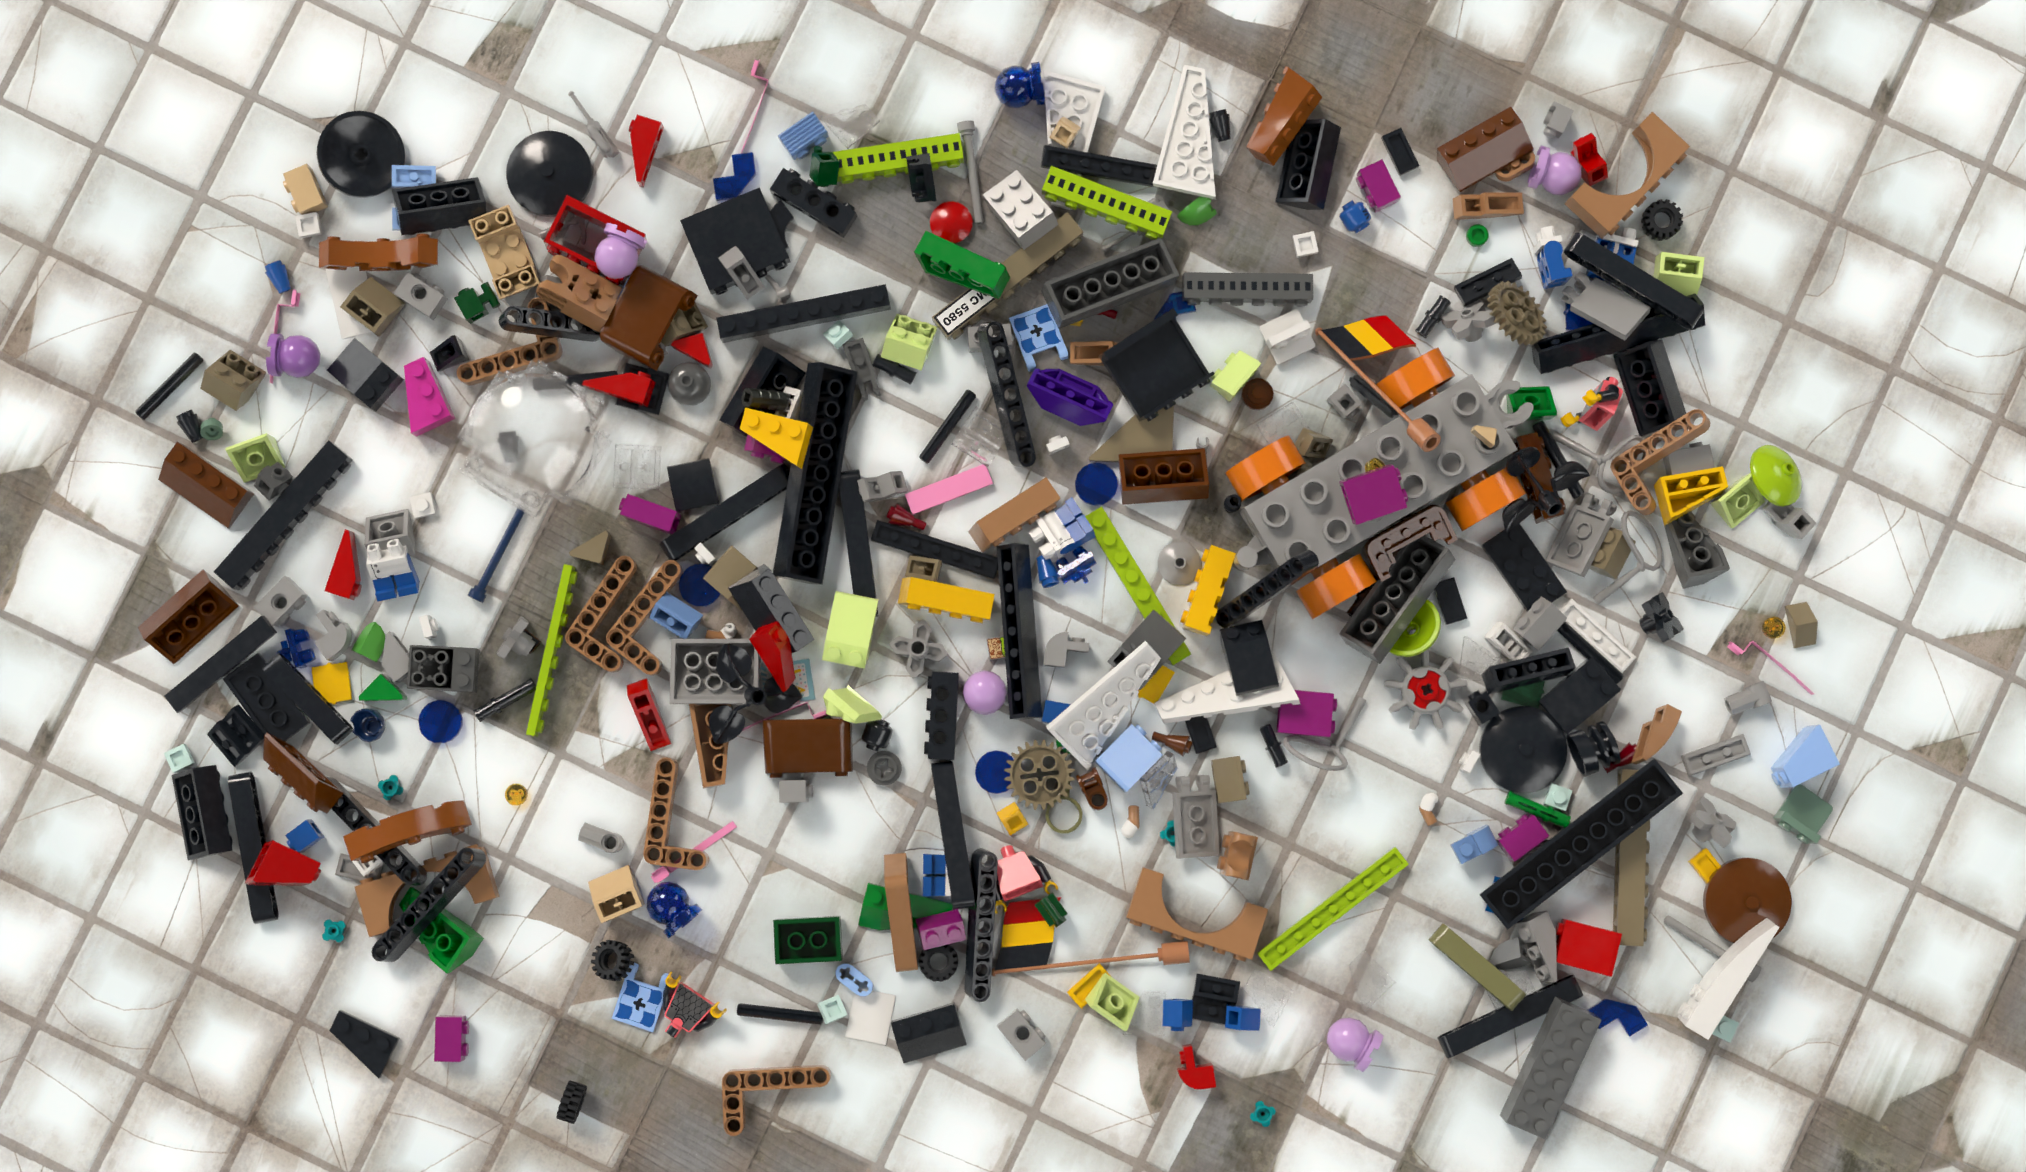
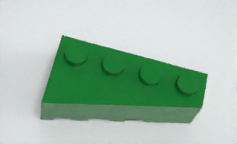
M925 231L914 251L925 273L997 299L1000 298L1011 278L1003 264L986 259L928 231Z

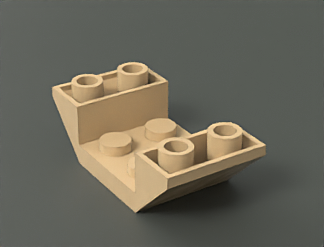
M509 204L468 220L493 277L492 282L499 300L539 285L537 269Z

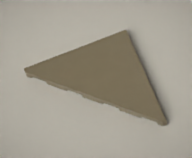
M1174 406L1166 411L1164 408L1157 411L1159 415L1149 422L1147 419L1139 422L1136 415H1134L1089 457V461L1119 462V454L1172 451Z

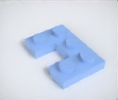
M392 165V188H406L436 183V166ZM392 208V231H400L396 210Z

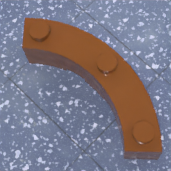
M417 234L414 238L395 241L379 238L377 242L344 241L340 237L330 236L327 237V240L319 242V268L347 270V267H359V271L411 270V266L426 268L438 265V239L430 238L428 234Z
M464 800L444 802L441 804L442 806L435 809L433 805L409 810L379 820L380 825L369 828V826H364L343 836L351 861L366 863L372 861L375 855L407 843L414 845L421 842V839L449 833L455 836L465 832L464 828L472 825Z

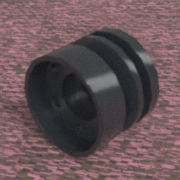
M1604 721L1596 723V727L1594 725L1588 726V736L1582 729L1567 734L1566 739L1571 756L1584 777L1598 772L1599 762L1604 768H1609L1611 763L1613 765L1620 763L1621 758L1616 739Z

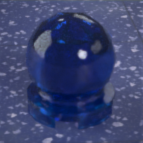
M1031 63V68L1029 69L1022 66H1010L1003 69L995 81L994 90L999 101L1009 108L1027 106L1032 100L1036 101V106L1045 105L1040 63Z
M661 882L652 888L647 897L648 913L657 923L666 925L663 933L668 939L702 911L697 903L693 906L690 905L689 895L677 883Z

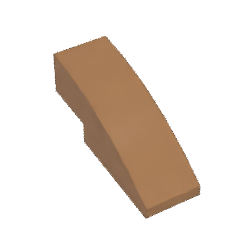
M1482 193L1480 195H1459L1453 198L1454 220L1496 218L1524 214L1522 193Z
M1070 342V364L1104 366L1098 355L1119 342Z
M1669 704L1656 708L1653 720L1642 726L1632 759L1633 764L1636 765L1648 760L1665 745L1678 724L1682 713L1681 710Z

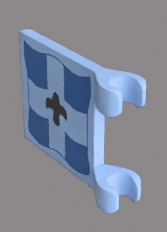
M1047 304L1009 318L1029 372L1036 369L1032 355L1050 348H1057L1060 360L1068 359V351Z
M634 963V966H629L632 971L626 972L628 976L624 979L612 1019L654 1032L663 1005V991L666 986L665 979L668 973L662 975L659 987L634 979L639 964Z

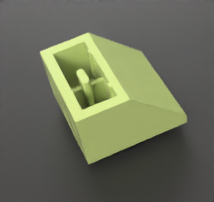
M1661 252L1655 257L1653 277L1685 296L1697 295L1703 277L1705 257Z
M896 314L886 335L881 357L922 371L937 327L927 322L912 319L906 315Z

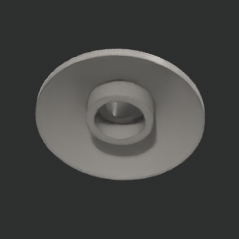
M1173 542L1167 545L1158 557V569L1161 576L1169 583L1175 585L1191 582L1195 579L1197 570L1201 567V559L1197 550L1185 542ZM1182 559L1184 565L1181 567L1177 566L1176 560Z

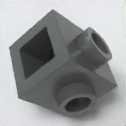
M277 462L272 466L267 465L260 471L254 487L266 499L271 500L285 491L290 485L293 476Z

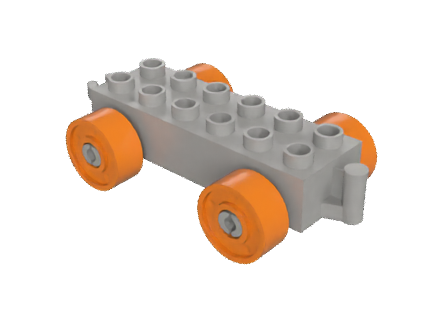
M1439 348L1421 355L1391 373L1376 385L1400 409L1412 404L1414 408L1405 414L1412 421L1419 418L1424 419L1440 435L1441 440L1438 446L1430 452H1424L1407 435L1409 423L1402 416H1399L1292 480H1289L1287 476L1306 463L1289 435L1250 455L1225 473L1241 501H1245L1260 492H1263L1265 495L1244 507L1240 512L1254 537L1247 546L1242 547L1234 558L1236 568L1246 571L1251 567L1271 564L1275 570L1292 557L1307 550L1313 551L1319 560L1318 567L1310 572L1315 580L1298 589L1296 593L1311 618L1318 617L1377 582L1360 553L1342 564H1339L1336 559L1339 555L1460 484L1464 492L1445 504L1461 531L1525 495L1526 491L1517 476H1511L1506 467L1491 476L1488 475L1486 469L1518 450L1506 429L1521 425L1527 420L1533 411V404L1530 402L1524 403L1515 413L1507 414L1501 409L1500 400L1504 395L1513 394L1519 390L1520 383L1518 381L1506 380L1498 383L1487 395H1484L1472 374L1439 393L1437 388L1455 377V374ZM1475 425L1497 429L1495 445L1492 448H1489L1471 433V429ZM1372 463L1376 464L1378 468L1389 464L1394 465V468H1398L1402 480L1399 481L1401 489H1405L1408 496L1407 508L1358 525L1353 524L1339 481L1374 470L1376 467L1372 466Z

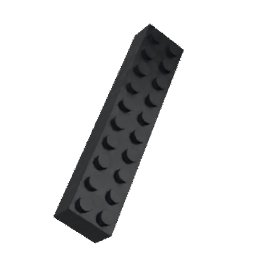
M823 362L808 363L798 421L810 424L813 430L802 469L791 463L773 569L775 577L807 584L823 585L858 371Z
M1652 759L1481 892L1480 896L1508 930L1681 796L1683 792L1656 759Z

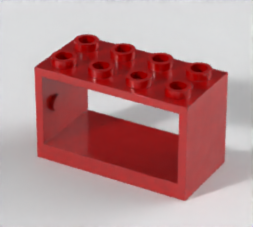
M567 195L544 239L548 253L553 256L562 255L590 271L606 277L612 283L624 286L629 275L618 279L609 278L597 268L596 262L554 241L562 230L563 223L569 212L605 229L607 223L618 225L617 230L626 233L627 229L644 237V240H647L646 234ZM638 249V250H637L638 257H639V255H640L642 249Z

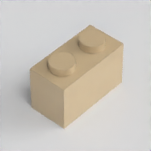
M308 164L283 173L285 178L283 185L287 193H291L294 199L291 201V204L296 213L299 212L303 215L318 212L328 207L313 169Z

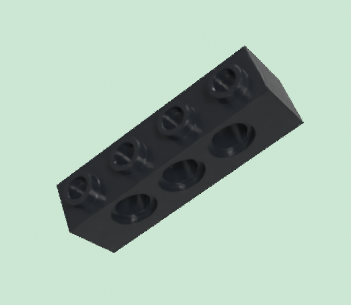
M783 168L770 187L771 194L844 238L857 218V214L854 211L855 208L847 202L840 203L836 200L837 197L829 191L822 192L813 181L809 179L807 182L800 178L801 175L791 168L788 171ZM794 186L802 187V191L799 194L791 193V189ZM812 197L821 199L820 203L815 206L810 205L809 200ZM831 208L839 210L838 214L834 217L827 215L828 210Z
M1568 647L1489 666L1481 675L1488 695L1567 676L1576 666Z
M932 671V676H928L927 689H931V698H927L926 711H930V720L925 722V733H929V742H924V754L928 755V759H955L959 673ZM940 688L948 690L949 696L946 700H939L936 697V692ZM938 710H945L948 717L944 722H938L935 719V714ZM941 731L946 734V741L943 744H937L934 741V735L937 732Z

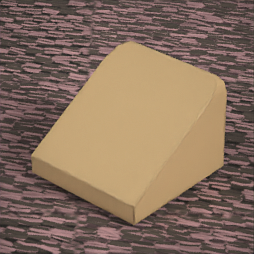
M1062 117L1049 138L1068 149L1081 127Z
M1475 425L1471 429V433L1489 448L1495 445L1496 428Z

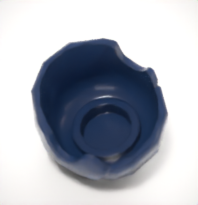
M361 709L356 711L351 717L350 721L354 725L353 733L359 739L365 742H373L381 738L385 730V720L377 710Z

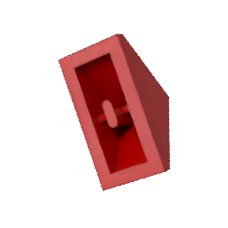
M703 333L672 342L671 346L673 349L710 369L712 368V360Z

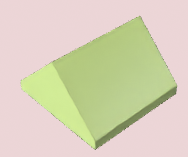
M267 433L225 448L244 483L256 479L260 471L267 465L272 466L279 462L285 468L275 437Z
M1751 473L1741 477L1710 504L1727 525L1733 529L1760 507L1765 500L1757 489Z
M1104 973L1085 998V1001L1096 1012L1123 1031H1127L1140 997L1107 973Z

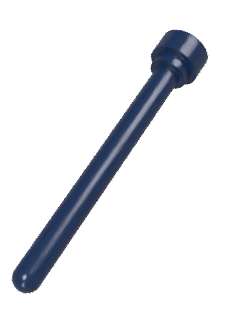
M520 506L515 511L478 585L471 588L467 596L481 603L484 602L487 596L485 595L487 592L485 589L525 513L524 507Z

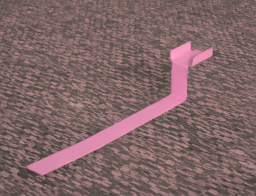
M760 59L759 61L755 60L751 70V76L767 81L768 84V79L755 75Z
M295 289L292 292L291 305L277 304L274 334H277L280 306L299 307L300 293H296L297 290ZM270 375V383L273 384V376Z
M1754 641L1749 642L1744 650L1733 642H1728L1729 645L1727 647L1738 656L1743 654L1752 643L1794 678L1811 695L1814 694L1794 674Z
M805 702V703H803V704L797 705V706H795V707H793V708H790V709H788V710H785V711H783V712H780V713H778V714H775V715L770 716V717H768V718H766V719H763V720H768V719H770V718H773V717H775V716H778V715H780V714H783V713H785V712H787V711H790V710L795 709V708H797V707H800V706H802V705L808 704V702ZM826 710L814 715L811 712L814 719L828 716ZM761 720V721H758V722H756V723H754V724H752V725H750V726H748V727H745L743 730L748 729V728H750V727H752V726H754V725H756V724H758V723H760V722H763V721H762V720Z
M733 821L693 849L705 850L737 826ZM682 856L678 858L676 861H674V863H679L682 859ZM662 866L652 873L651 878L658 884L677 868Z

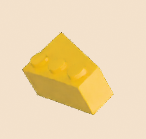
M745 408L740 429L802 469L813 427L805 422Z
M1723 466L1664 476L1657 480L1654 484V489L1664 526L1720 496L1728 488Z

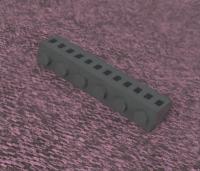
M1184 272L1182 276V302H1187L1188 305H1200V302H1209V305L1218 306L1222 305V302H1230L1232 306H1241L1244 302L1252 303V306H1264L1265 303H1273V306H1286V303H1295V306L1302 307L1307 306L1313 300V274Z

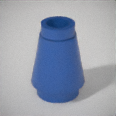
M281 260L265 266V274L279 294L291 290L286 266L282 264Z
M1042 555L1037 557L1039 583L1042 584L1043 588L1059 584L1058 578L1060 576L1051 559L1045 560Z

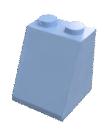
M1131 724L1094 761L1124 792H1127L1162 756L1160 753L1162 748L1154 740L1149 742L1144 737L1147 733L1138 724L1135 727Z
M1821 725L1804 727L1771 767L1773 771L1771 776L1776 785H1780L1781 788L1795 787L1840 765Z

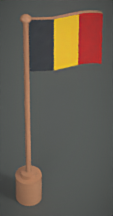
M1386 315L1370 317L1340 327L1329 329L1317 328L1315 330L1316 335H1320L1409 423L1407 435L1424 452H1430L1438 446L1441 440L1440 435L1424 419L1419 418L1412 421L1352 362L1375 357L1401 348L1416 347V343Z
M1041 899L1009 902L1003 921L1001 949L996 967L992 968V976L1002 973L1158 957L1159 961H1163V965L1190 963L1188 941L1161 943L1162 948H1157L1158 953L1047 964L1053 945L1055 925L1050 927L1035 907V904Z

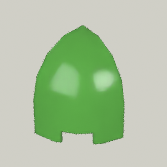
M1200 196L1185 207L1177 215V218L1188 225H1200L1207 222L1217 213L1216 209H1213L1210 205V198Z
M376 622L368 624L357 638L352 651L377 662L385 644V633L381 626Z

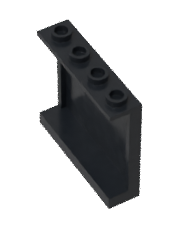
M760 187L680 220L711 295H721L728 291L727 288L734 285L738 287L718 259L734 246H737L758 278L766 276L770 270L775 269L778 271L788 266L787 263L791 262Z
M1174 308L1098 355L1139 422L1147 419L1149 422L1159 415L1157 411L1162 408L1165 411L1176 404L1174 400L1180 396L1182 399L1194 393L1192 391L1197 385L1199 388L1211 382L1209 378L1215 374L1214 372H1208L1175 319L1178 314Z

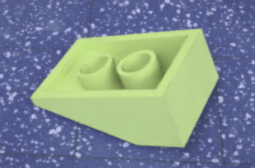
M839 591L835 592L822 660L865 669L869 657L879 599Z

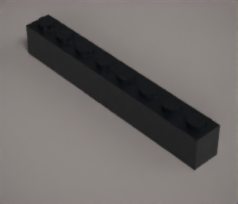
M886 284L717 317L716 320L722 343L887 311L891 310Z
M1696 294L1686 296L1704 309L1703 302ZM1650 307V313L1626 340L1617 337L1596 324H1591L1539 340L1532 345L1533 362L1540 374L1550 373L1584 361H1591L1601 356L1611 355L1621 350L1631 349L1649 341L1695 330L1705 326V313L1703 312L1693 329H1686Z
M328 440L214 570V573L232 589H244L250 583V577L264 567V561L269 555L273 556L279 550L280 546L278 545L283 539L286 540L293 534V528L297 523H302L307 518V512L311 507H316L321 502L325 491L331 490L336 485V479L341 473L345 474L350 469V463L353 459L336 444Z
M1018 543L997 546L1009 716L1010 719L1021 720L1041 718L1042 705L1029 545Z

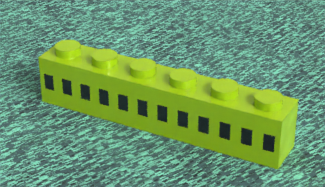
M960 133L835 151L833 154L840 161L837 182L841 181L842 184L854 182V179L860 178L868 181L880 175L894 177L897 175L896 173L905 172V174H909L906 157L927 153L930 154L932 171L938 170L941 166H947L948 168L959 167L961 163H964Z
M1053 166L1050 167L1042 188V195H1045L1044 198L1051 202L1058 200L1065 203V206L1070 209L1076 210L1079 208L1085 210V214L1091 217H1097L1098 215L1105 218V221L1110 224L1117 225L1119 223L1125 225V229L1135 233L1137 231L1146 233L1145 236L1152 240L1163 238L1172 211Z

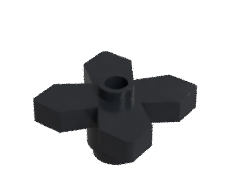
M1663 592L1642 604L1646 614L1639 620V623L1646 634L1657 633L1662 643L1684 630L1678 618L1670 610L1669 602Z

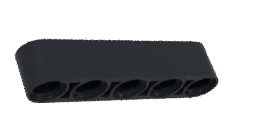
M510 306L501 314L498 320L500 327L510 332L596 342L600 339V332L596 333L588 326L557 311ZM507 315L512 316L515 319V322H511L507 318ZM528 318L534 319L536 325L531 324ZM550 320L557 324V328L550 324ZM571 323L575 324L578 330H574Z
M277 653L262 667L265 673L334 744L338 745L354 730L346 719L284 655Z

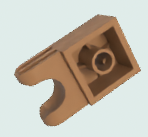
M562 255L553 256L549 263L550 271L558 276L562 283L544 280L539 283L536 289L537 295L561 309L560 312L600 332L608 320L623 288Z
M1229 831L1228 835L1224 834L1221 846L1225 848L1224 855L1219 856L1217 869H1220L1219 874L1249 881L1258 837Z

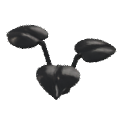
M1526 447L1521 449L1520 452L1514 453L1506 463L1508 473L1516 477L1526 471L1541 493L1538 496V502L1531 498L1526 501L1520 498L1505 507L1502 513V520L1506 532L1508 533L1535 510L1536 506L1541 511L1545 510L1549 516L1558 514L1562 510L1563 505L1559 501L1560 497L1557 491L1565 490L1579 480L1589 477L1590 475L1586 468L1575 461H1569L1560 465L1554 471V478L1550 480L1552 492L1544 490L1529 470L1539 461V450L1535 447Z
M730 643L724 644L717 655V673L725 682L731 683L738 678L747 687L744 693L746 703L735 707L734 710L727 705H722L712 711L709 718V727L713 741L716 744L731 741L744 729L745 718L737 713V711L750 707L751 704L761 705L764 703V706L770 712L780 713L788 710L802 698V694L793 683L785 692H782L774 677L769 678L765 682L764 689L752 686L746 682L741 676L749 673L752 666L751 657L746 650Z

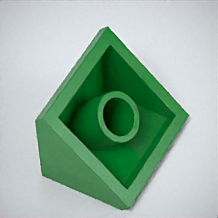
M1550 386L1520 387L1515 393L1506 395L1507 414L1515 413L1521 405L1530 402L1534 406L1533 411L1525 421L1551 420L1557 416Z

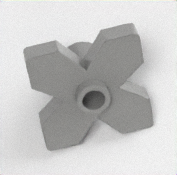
M1480 299L1467 305L1462 311H1450L1441 316L1443 325L1446 328H1452L1453 335L1458 340L1465 338L1467 342L1479 340L1482 337L1483 328L1496 324L1493 322L1496 318L1489 314L1492 311H1486L1484 303Z
M520 616L512 629L508 627L502 636L504 641L497 650L496 655L505 659L510 650L519 655L527 656L536 642L532 640L530 635L523 632L529 623L527 619Z
M924 619L913 626L912 639L898 636L889 642L895 654L909 655L906 670L912 678H916L924 672L925 658L939 662L948 656L942 644L928 643L932 629ZM917 645H921L923 647V651L921 653L915 652V647Z
M1702 796L1696 801V811L1690 819V822L1694 824L1692 833L1701 842L1710 841L1713 838L1716 843L1725 848L1731 842L1732 836L1730 833L1735 829L1736 822L1728 815L1717 812L1713 803Z

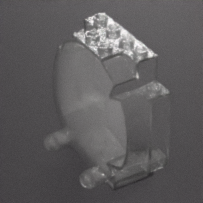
M540 359L537 362L531 360L524 373L519 374V376L508 370L505 372L498 371L488 389L474 404L466 424L457 436L473 447L459 472L533 518L540 516L551 497L571 507L612 443V440L608 438L610 434L600 428L597 431L595 430V427L608 408L603 405L605 400L595 394L593 397L585 393L586 388L578 383L573 382V384L567 382V376L559 371L551 372L548 370L550 366Z

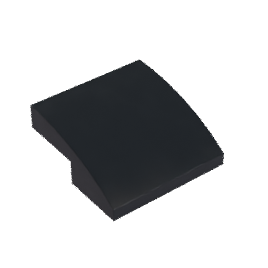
M625 363L623 374H638V371L651 375L650 379L656 383L648 407L620 398H616L615 405L659 415L669 373Z
M710 458L667 466L673 501L677 512L719 503Z
M239 704L234 706L207 733L209 738L234 767L239 765L264 741L263 732Z
M1197 974L1192 996V1019L1225 1025L1227 1006H1236L1240 981Z

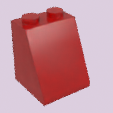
M272 840L264 844L245 883L248 885L304 886L318 879L321 873V869H319L321 863Z
M1562 919L1561 923L1558 922L1556 926V935H1558L1556 940L1557 963L1612 977L1622 934Z

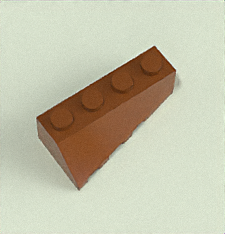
M1287 66L1284 68L1283 74L1285 76L1281 84L1277 83L1274 89L1276 94L1271 104L1267 103L1264 109L1265 117L1263 121L1258 122L1246 146L1256 159L1272 166L1281 157L1322 99L1320 93L1310 82Z

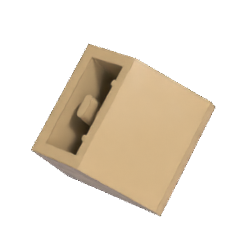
M629 865L588 882L592 901L601 923L645 906Z

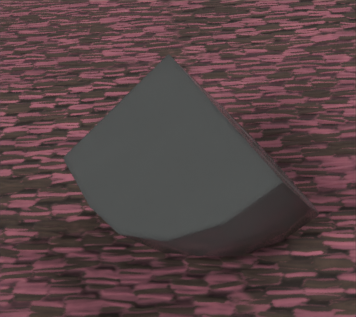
M1517 937L1499 944L1492 953L1490 963L1497 969L1512 970L1531 965V960L1527 954H1524L1521 945H1524L1523 941Z

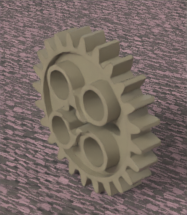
M1502 281L1491 289L1488 293L1490 297L1487 298V301L1490 303L1487 307L1492 310L1489 314L1496 318L1493 322L1499 323V330L1503 329L1505 336L1510 335L1511 341L1517 339L1519 345L1523 343L1525 346L1529 344L1532 346L1543 338V335L1546 334L1544 330L1547 328L1544 324L1546 319L1541 316L1544 312L1538 309L1541 305L1535 304V297H1530L1529 291L1524 292L1523 286L1517 287L1515 282L1511 284L1509 281L1506 283Z
M1036 739L1033 742V746L1025 742L1026 749L1023 750L1018 746L1019 754L1011 753L1014 761L1007 760L1011 768H1007L1004 771L1010 773V776L1004 778V780L1011 781V784L1006 788L1014 789L1011 797L1018 795L1017 803L1025 800L1026 808L1030 803L1033 804L1034 810L1037 809L1038 804H1041L1042 809L1045 810L1047 803L1053 808V801L1056 800L1062 803L1060 796L1068 797L1065 789L1073 788L1068 784V781L1075 780V778L1069 776V773L1075 771V769L1068 768L1072 760L1065 761L1068 753L1061 755V746L1056 750L1053 749L1054 742H1051L1049 747L1046 746L1044 739L1041 745H1038ZM1047 756H1051L1055 760V765L1051 769L1043 766V759ZM1025 759L1031 760L1034 764L1033 769L1029 772L1021 768V762ZM1038 768L1041 769V772L1059 771L1058 775L1042 777V781H1038L1037 777L1020 778L1021 775L1036 773ZM1049 778H1054L1058 782V787L1053 791L1048 790L1045 785L1046 780ZM1027 781H1033L1036 784L1034 793H1027L1024 790V784Z

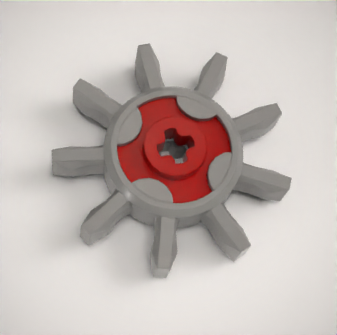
M1428 649L1420 655L1421 667L1415 669L1409 665L1407 660L1399 657L1396 661L1399 667L1405 671L1406 676L1402 682L1386 680L1384 681V686L1390 689H1400L1402 700L1392 704L1388 710L1390 713L1397 712L1404 706L1411 709L1413 716L1409 723V729H1416L1422 714H1430L1436 729H1442L1443 721L1439 715V710L1447 706L1455 712L1460 713L1463 711L1464 708L1459 703L1450 700L1449 697L1451 689L1462 688L1468 685L1467 680L1459 679L1449 682L1445 672L1453 664L1454 659L1452 657L1444 660L1438 669L1429 665L1430 653ZM1428 685L1430 693L1423 695L1424 691L1421 687Z

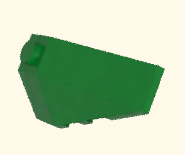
M873 883L867 884L858 923L859 926L879 931L890 930L885 886ZM909 893L913 928H917L916 919L952 911V903Z
M414 887L408 889L399 903L403 912L421 894L420 891ZM443 909L419 937L421 944L426 946L431 961L446 974L451 973L471 958L484 939L472 927L446 909Z

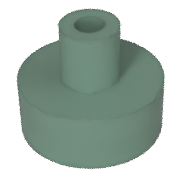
M209 418L202 422L201 436L203 438L218 440L222 437L223 424L215 418Z

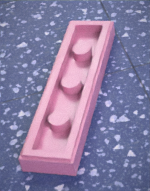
M982 464L905 494L912 515L993 485L986 464Z

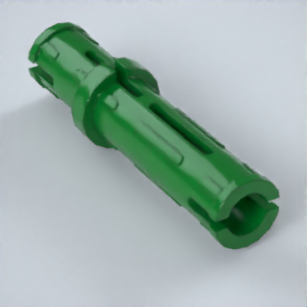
M1511 791L1508 792L1504 802L1506 805L1508 804L1541 818L1545 823L1549 821L1563 828L1569 825L1571 816L1554 810L1550 805L1548 807ZM1518 802H1522V803H1524V804H1526V805H1529V806H1531V807H1534L1535 809H1532V808H1530V807H1527V806H1525V805H1522V804H1520V803H1518ZM1540 811H1544V812H1546V813H1548V814H1551V815H1553V816H1556L1557 818H1554V817H1552V816H1549V815H1547V814H1545V813H1542V812H1540Z

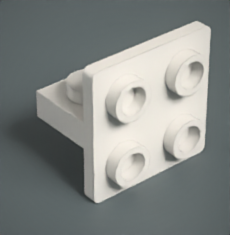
M1298 309L1292 310L1259 327L1277 365L1315 348V343L1309 333L1311 326L1308 320L1303 321Z

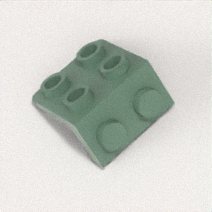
M1799 784L1792 789L1773 819L1778 821V825L1788 832L1791 830L1797 835L1796 838L1804 844H1817L1821 838L1817 833L1833 811V807Z

